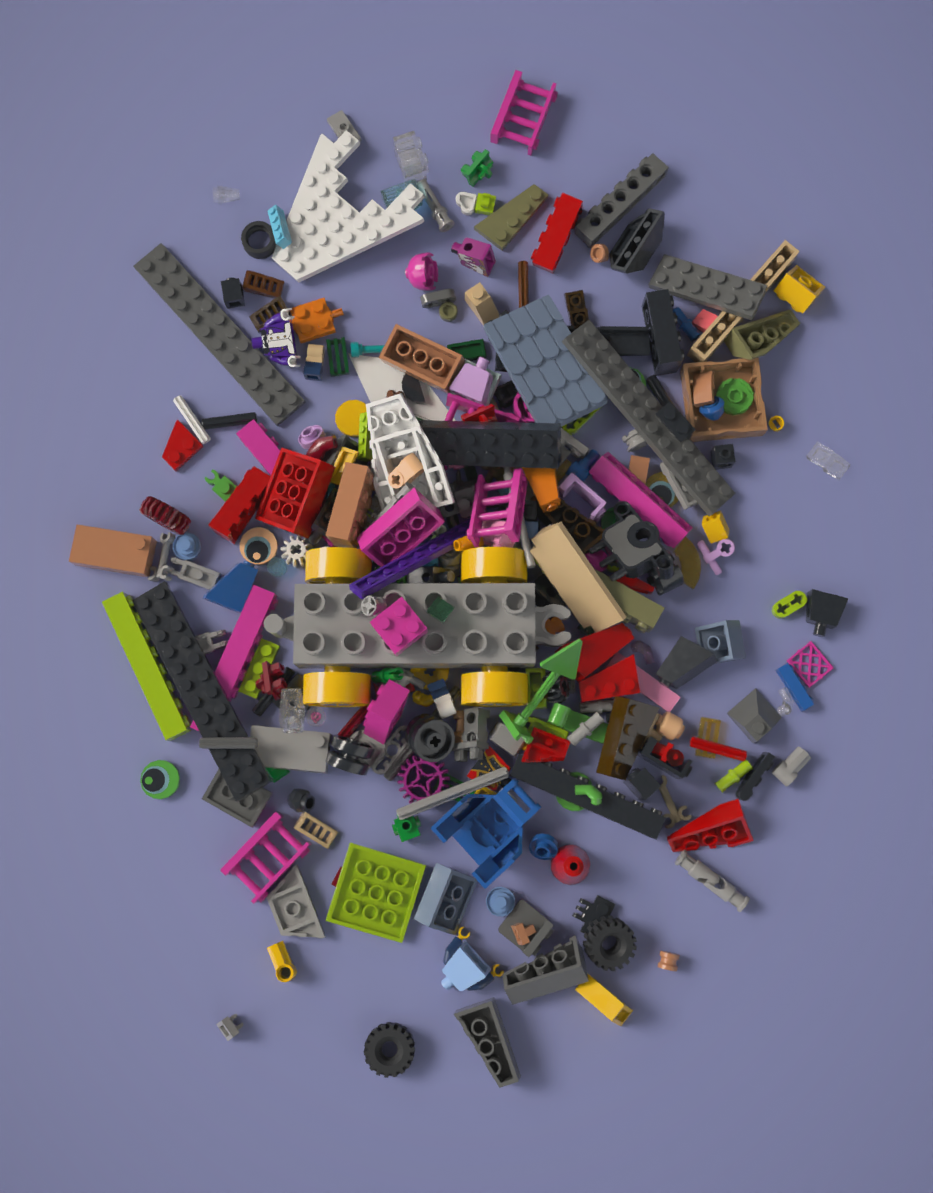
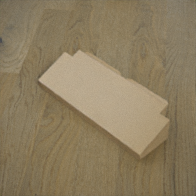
M562 522L542 528L531 539L535 545L530 550L533 558L549 581L555 586L559 595L583 628L591 625L595 632H599L623 621L627 617Z

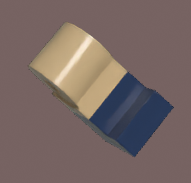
M308 344L303 370L306 380L322 381L324 345Z

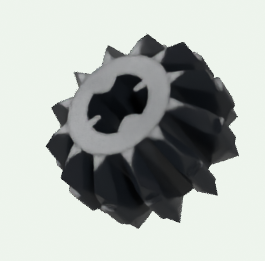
M552 671L545 673V676L542 677L543 683ZM562 675L558 677L544 696L548 703L566 702L571 690L568 677Z

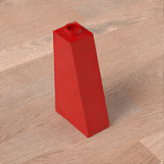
M621 623L580 638L582 640V647L575 678L579 683L634 639L632 631L627 626ZM574 641L562 645L554 653H557Z

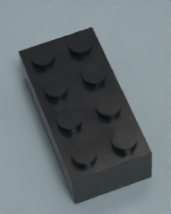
M669 289L646 292L641 306L645 327L649 329L650 353L656 376L677 373L684 360L683 348L680 349L679 342H681L680 331L676 330L675 325L677 324V315L672 310L674 300L673 296L669 294Z

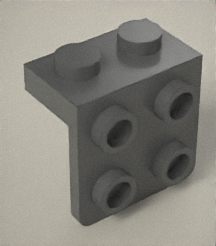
M524 900L518 901L498 928L499 933L521 949L527 957H530L531 954L535 956L542 947L539 945L544 938L547 940L554 930L552 929L553 923ZM517 923H523L524 927L534 925L536 933L528 936L529 943L518 945L511 928L512 925Z

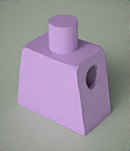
M479 357L476 366L466 363L449 389L454 394L486 405L493 381V376L486 371L490 362Z

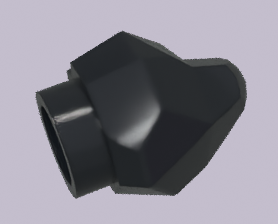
M293 789L287 797V802L291 809L299 813L312 810L315 805V798L311 796L309 790Z

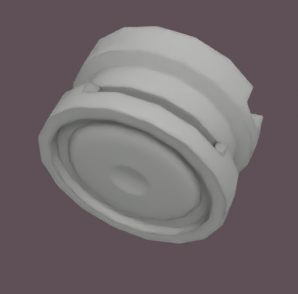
M636 429L628 432V436L624 435L622 437L623 442L629 446L627 448L628 452L639 450L648 445Z

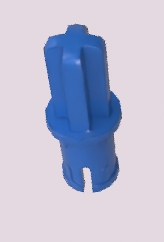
M679 307L673 309V313L677 315L679 329L685 332L691 342L697 339L701 334L691 323L692 320L688 319Z

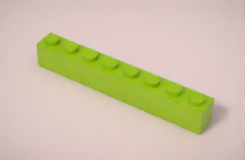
M122 591L102 601V604L165 740L172 741L190 732L189 726L191 722L188 716L183 715L181 711L183 705L178 697L175 698L173 693L175 688L172 682L167 680L165 676L167 673L166 668L157 659L159 656L155 646H151L149 642L151 637L147 629H143L141 625L143 621L138 612H135L133 608L132 596Z

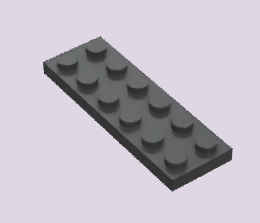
M666 254L663 255L648 284L650 289L657 291L669 289L670 295L749 320H753L768 290V285Z

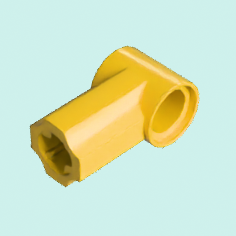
M284 940L267 947L276 970L277 979L284 983L294 979L297 969L291 961ZM284 967H288L291 970L289 978H285L282 975Z

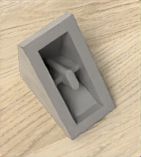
M499 722L494 725L488 734V740L515 757L526 743L522 737L518 741L515 740L508 728Z

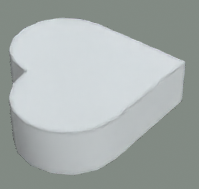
M460 192L456 195V204L458 207H461V212L464 215L469 216L474 213L478 195L467 192Z

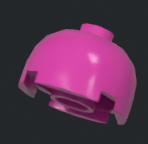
M430 252L417 254L412 257L408 268L405 270L406 278L409 279L411 285L422 291L434 290L436 286L433 287L434 281L438 282L437 262L432 260L431 256L434 255Z

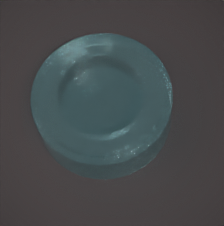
M275 557L268 562L267 569L272 576L281 577L287 571V564L282 558Z

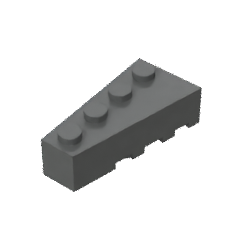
M576 935L569 938L570 942L554 946L553 951L545 955L541 953L535 956L534 961L530 963L524 962L502 974L504 990L512 1005L589 981L583 949Z
M493 997L456 1010L454 1016L462 1025L464 1032L475 1046L474 1048L482 1057L499 1088L519 1082L521 1074L495 998Z

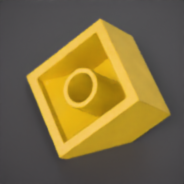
M796 265L783 277L774 289V292L777 293L776 295L779 299L791 304L793 310L803 314L825 289V286Z

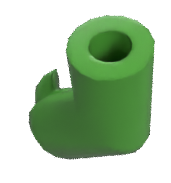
M575 785V795H587L593 805L601 803L602 793L593 785Z

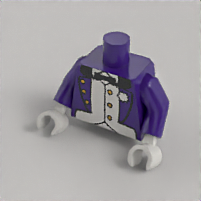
M292 308L283 309L265 322L264 328H261L262 337L252 338L253 349L263 348L264 354L268 355L270 360L280 365L300 367V365L296 364V359L301 357L297 356L291 320L294 319V316H289V310H292Z

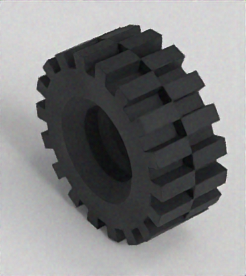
M604 916L600 917L601 921L594 920L593 923L595 925L587 927L589 933H584V938L586 939V941H583L584 951L598 968L601 967L605 971H608V968L611 971H616L615 967L622 969L624 968L622 964L626 963L628 965L630 963L628 958H634L635 956L632 950L637 949V946L634 944V942H637L634 932L617 917L608 916V919ZM614 936L616 938L615 945L611 949H604L602 944L605 938Z
M386 1022V1024L378 1025V1027L371 1031L365 1041V1062L369 1064L371 1071H376L378 1076L381 1074L385 1078L389 1076L397 1077L398 1074H403L413 1061L415 1042L412 1039V1034L406 1030L407 1028L399 1026V1023L391 1024V1022ZM392 1041L397 1045L398 1051L395 1056L386 1057L383 1054L382 1046L385 1042Z

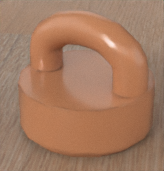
M595 244L591 248L590 255L594 262L602 263L608 261L609 251L606 245Z

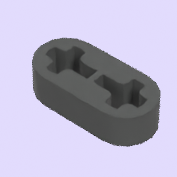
M444 289L426 293L420 297L423 308L441 306L445 302L453 303L456 301L454 289Z

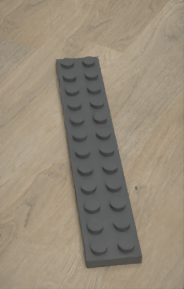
M162 243L133 266L277 427L306 403L258 349H253L252 342Z
M590 320L564 338L562 343L679 482L688 490L708 516L714 514L736 494L690 439L686 438L680 443L655 414L663 406Z

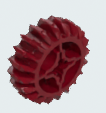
M152 496L146 497L139 509L145 517L178 535H184L191 523L190 518Z

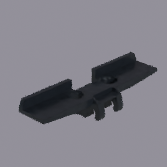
M567 326L571 333L578 329L574 328V326ZM597 327L599 332L620 356H650L648 327Z

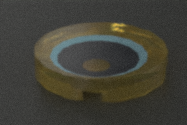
M662 472L653 474L647 479L645 485L672 508L677 504L678 498L668 482L667 476Z

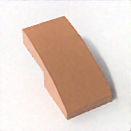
M713 371L694 375L693 399L695 407L714 403L713 389H715Z
M631 455L628 470L646 484L650 458Z

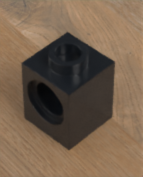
M230 277L221 281L226 308L245 306L240 279Z
M733 444L716 445L710 451L712 466L715 469L732 468L736 462Z

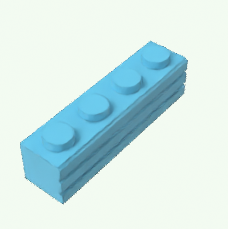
M274 205L267 212L275 242L278 246L285 249L292 243L283 209Z

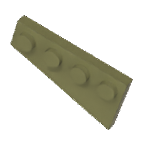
M533 184L475 225L474 230L503 251L547 200L548 194Z

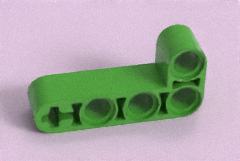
M554 703L547 723L573 733L580 727V723H585L590 717L572 711L567 706ZM605 722L601 723L592 731V735H587L585 738L603 744L608 724Z

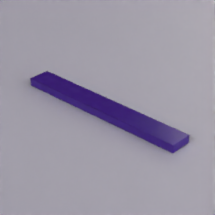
M471 518L349 584L350 590L359 598L364 599L366 596H370L454 549V540L467 536V529H469Z

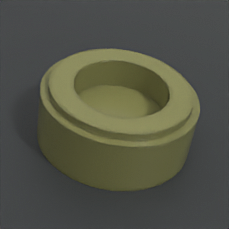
M452 302L443 303L439 308L440 318L446 322L455 320L458 315L456 305Z

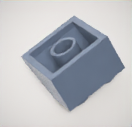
M725 620L695 628L697 645L714 653L717 658L715 664L746 658L740 620Z

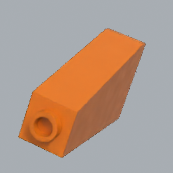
M522 467L543 513L553 511L561 505L556 468Z

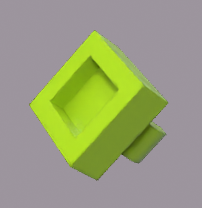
M478 193L475 213L491 215L494 212L496 196L488 193Z

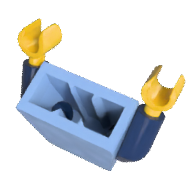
M461 927L458 931V937H454L445 949L443 958L445 967L442 969V972L446 977L441 983L447 990H450L453 986L459 991H464L465 989L469 991L482 990L494 980L495 976H502L504 970L496 974L495 969L500 964H494L490 968L466 940L462 942L463 939H467L470 936V932L467 936H462L461 930L464 927Z

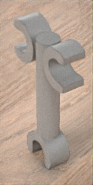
M168 532V535L161 533L160 541L163 544L158 568L150 567L154 574L148 577V580L158 582L160 579L172 580L167 574L169 571H173L174 568L166 564L170 545L173 544L176 538L175 534Z

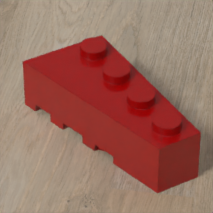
M563 192L560 197L557 196L553 205L555 207L553 215L549 214L546 221L547 229L545 232L542 231L538 240L540 245L538 249H534L531 256L534 266L552 274L563 254V246L566 247L571 236L570 230L576 227L575 225L579 217L577 214L581 215L584 209L582 200Z
M255 466L251 470H247L244 479L235 488L234 492L208 526L216 534L235 544L259 508L271 476Z

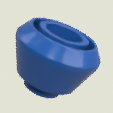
M714 396V403L700 406L699 411L708 420H718L724 413V400Z

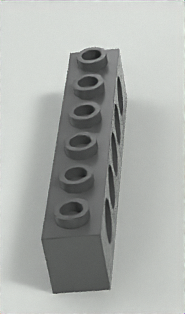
M654 153L649 157H644L637 169L633 168L623 182L619 181L615 185L614 191L610 194L607 193L598 206L594 205L585 218L582 217L575 225V235L591 249L666 177L669 167ZM642 174H648L649 177H644ZM629 186H635L637 189H631ZM617 198H622L624 201L620 202ZM604 210H609L612 213L606 214ZM592 222H596V223H598L599 225H598V226H593V225H591V223H592Z

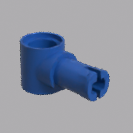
M592 449L584 459L578 462L575 461L565 474L569 476L573 473L584 482L590 475L591 466L598 460L600 454Z

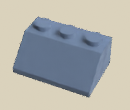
M436 863L414 919L430 928L456 936L477 880L455 869Z

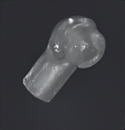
M785 687L778 690L783 700L782 706L777 708L780 716L789 715L794 704L788 688Z

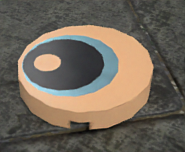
M262 527L248 530L242 536L239 543L243 558L255 565H265L271 562L276 556L278 542L274 534Z

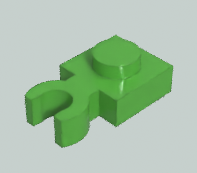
M212 469L211 472L215 475V478L209 480L205 477L204 479L208 484L215 485L212 490L226 502L237 486L225 475L220 479L217 471Z

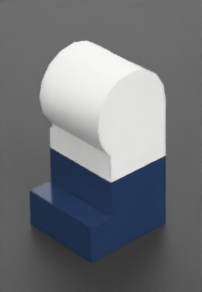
M444 679L427 685L442 719L457 713Z

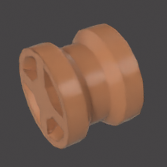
M660 951L661 960L658 962L657 967L677 971L676 962L679 960L680 955Z

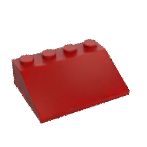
M281 447L255 519L309 539L312 531L311 526L319 513L336 467L322 460Z

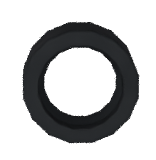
M254 221L246 225L242 231V245L249 256L263 259L274 253L277 244L271 225L263 221ZM258 231L267 232L270 236V242L267 246L261 249H254L249 245V238L253 233Z

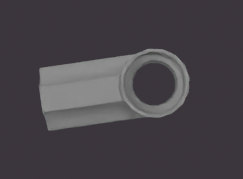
M798 746L771 773L787 787L796 779L797 773L807 764L811 757L804 749Z

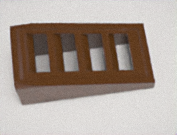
M247 270L243 289L248 293L276 298L281 296L285 282ZM259 281H262L261 286L259 288L258 283ZM266 283H269L268 290H265ZM276 284V291L272 292L273 286Z

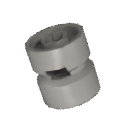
M452 549L439 556L440 567L451 569L455 577L461 575L462 551Z

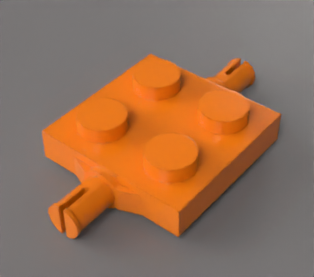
M325 298L292 307V310H290L291 316H294V319H292L293 330L298 335L301 344L336 333L333 318L344 315L342 308L331 311L326 304Z

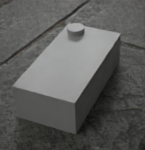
M251 726L250 737L258 739V747L255 750L265 768L327 774L328 764L325 761L328 752H330L332 737L330 733Z

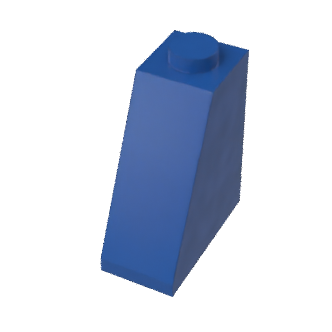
M247 561L237 563L204 594L202 599L241 613L258 569H255V565Z

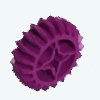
M414 755V763L407 759L406 763L409 767L407 768L402 765L401 769L405 773H398V776L403 777V780H399L397 783L404 784V787L400 788L399 791L406 790L407 793L403 795V798L406 799L411 796L410 804L415 799L418 801L426 798L416 795L411 790L412 788L418 786L423 788L427 797L444 791L443 787L450 788L449 784H444L445 780H451L450 777H444V774L449 772L448 769L442 771L441 768L444 767V762L437 765L438 762H428L421 758L418 760L417 756ZM421 764H429L437 772L427 774L422 769ZM416 767L417 778L409 783V775ZM422 775L424 777H432L426 781V786L420 783L415 785V783L422 779ZM440 778L438 789L435 793H432V781Z

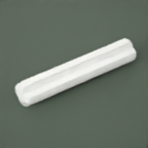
M181 395L174 398L173 402L201 443L206 444L211 438Z

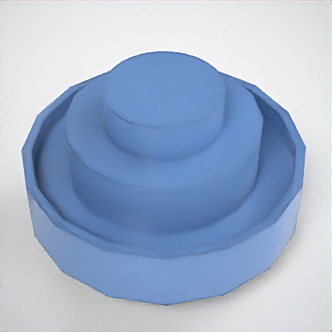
M189 532L184 533V535H178L173 542L175 555L184 561H191L197 558L202 549L199 538Z
M495 887L486 897V906L493 915L503 917L513 910L515 898L509 889Z

